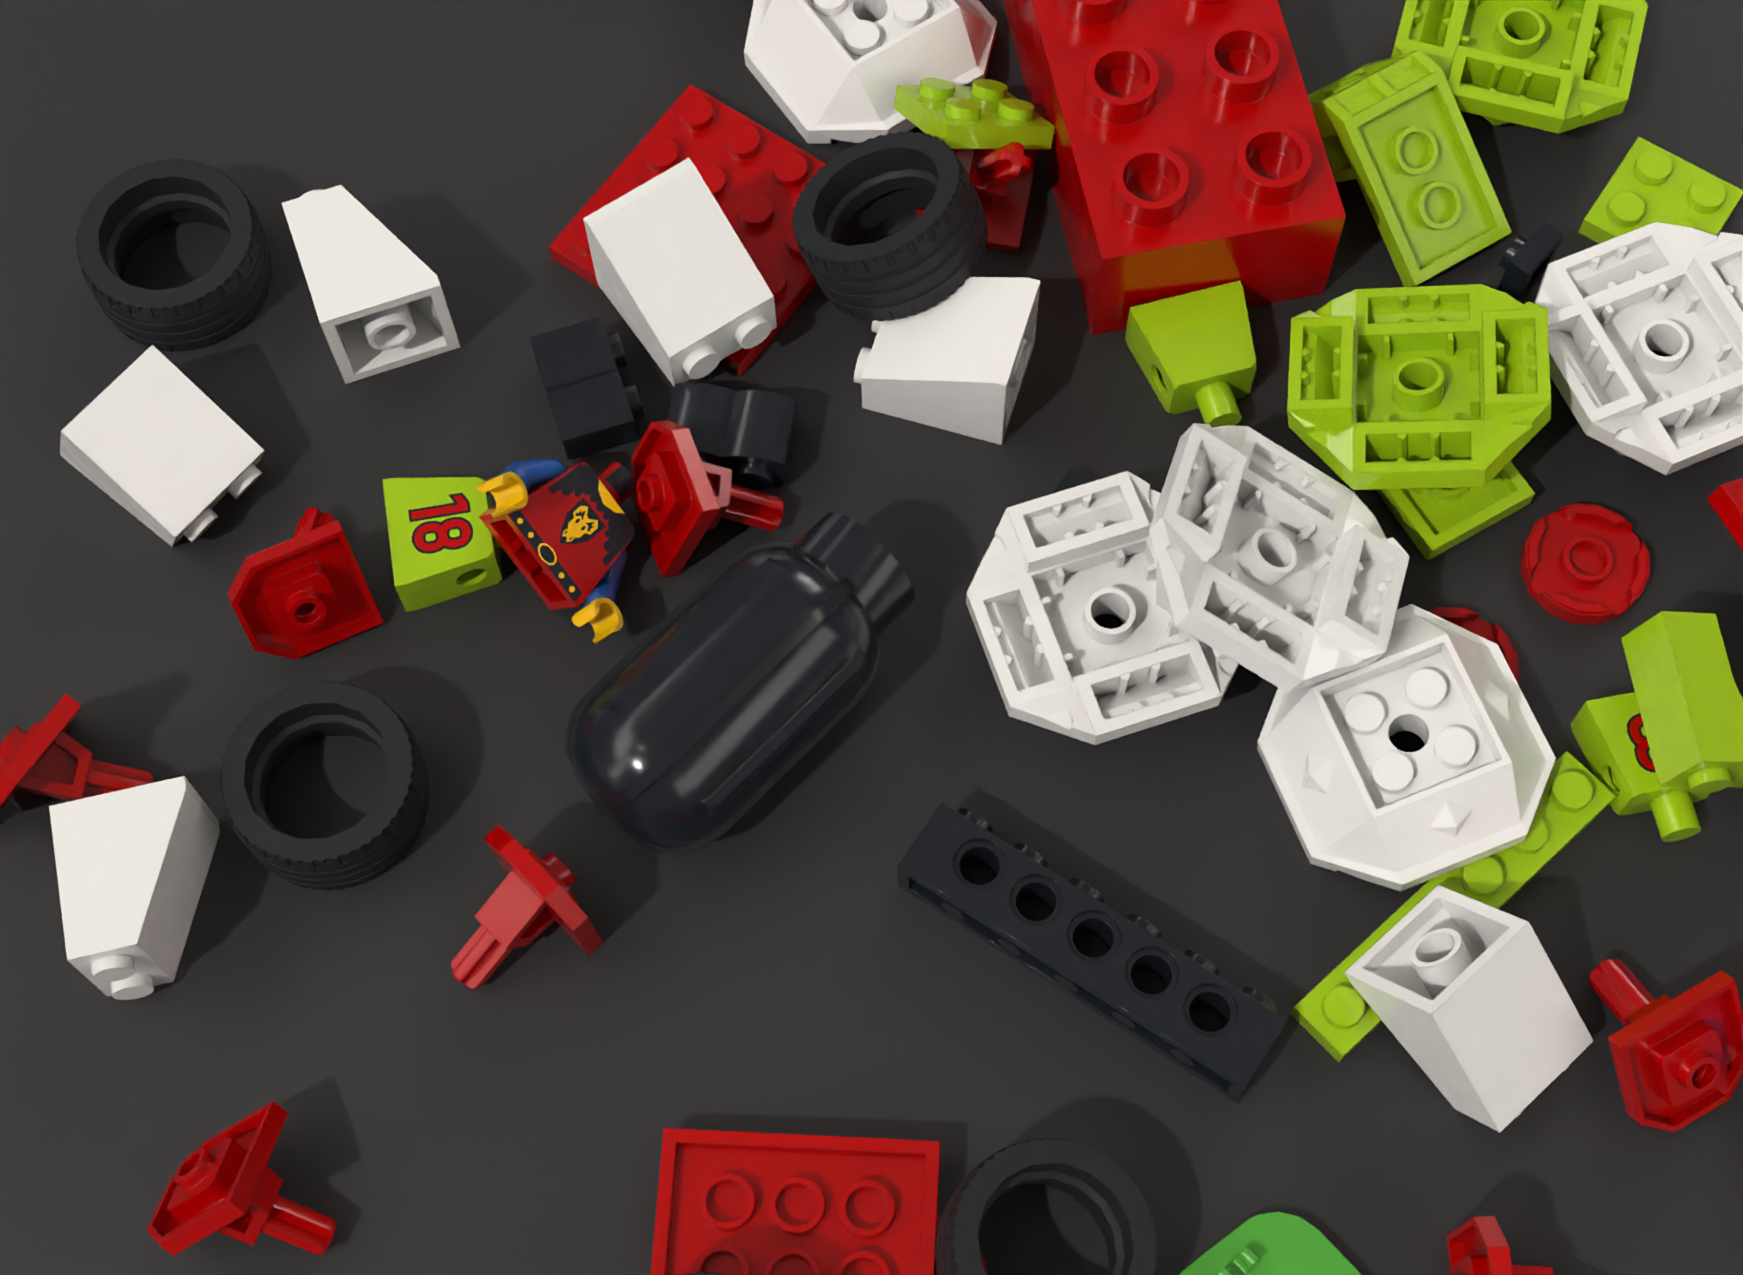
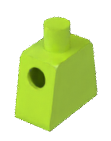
M1241 281L1130 307L1125 334L1126 343L1165 411L1175 415L1199 409L1204 423L1210 424L1211 428L1237 425L1241 421L1242 416L1235 399L1245 397L1251 392L1256 372V357Z

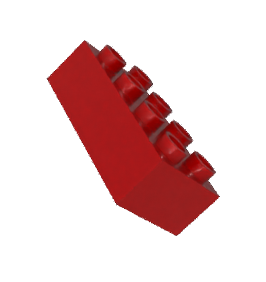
M1003 0L1029 102L1035 106L1034 111L1055 126L1051 149H1042L1091 335L1125 330L1127 328L1130 307L1239 280L1243 286L1247 308L1324 293L1346 214L1278 0Z

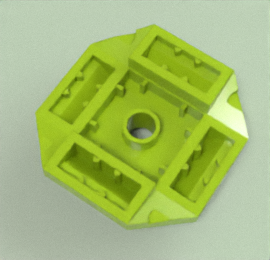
M1406 0L1391 57L1421 49L1442 68L1460 111L1483 116L1494 126L1514 123L1559 134L1622 114L1629 98L1648 5L1645 0Z
M1483 284L1355 289L1331 300L1315 313L1311 310L1303 312L1291 318L1287 400L1288 426L1352 490L1412 489L1417 494H1421L1428 488L1485 487L1551 420L1548 310L1529 301L1522 304L1507 293Z

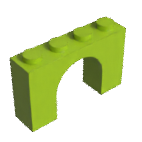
M1661 611L1621 638L1659 786H1686L1690 788V792L1693 794L1713 793L1727 787L1743 788V697L1732 675L1716 614Z

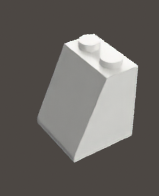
M689 158L583 218L597 284L674 387L675 384L684 383L689 379L696 380L705 377L717 367L721 360L741 348L749 349L757 346L768 337L771 330L777 327L774 295L696 166Z
M342 185L325 190H312L304 193L299 198L282 203L320 325L345 384L461 348L438 276Z
M970 277L953 294H950L945 300H941L937 305L931 306L925 311H920L915 315H908L901 319L872 321V332L877 333L872 349L862 347L854 371V382L861 384L862 408L1002 445L1035 344L1040 280L1027 277Z
M151 345L61 430L60 455L171 547L183 536L191 542L199 538L218 518V515L212 508L228 492L235 499H238L262 474L255 465L259 463L264 449L154 345Z
M185 776L49 806L67 961L107 997L112 996L117 1000L142 998L154 991L153 986L174 982L220 834L219 821Z
M1440 885L1433 889L1344 972L1354 988L1453 1108L1499 1133L1518 1117L1594 1041L1530 923Z

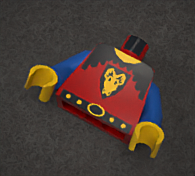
M555 458L514 461L498 476L478 484L477 489L480 494L489 491L496 501V505L483 512L479 518L550 611L578 607L583 603L582 609L572 616V622L577 627H581L589 622L595 633L592 641L598 645L623 627V617L615 603L628 557L625 547L634 537L635 528L619 505L636 491V480L623 465L617 462L610 463L596 475L591 467L584 462L565 466Z

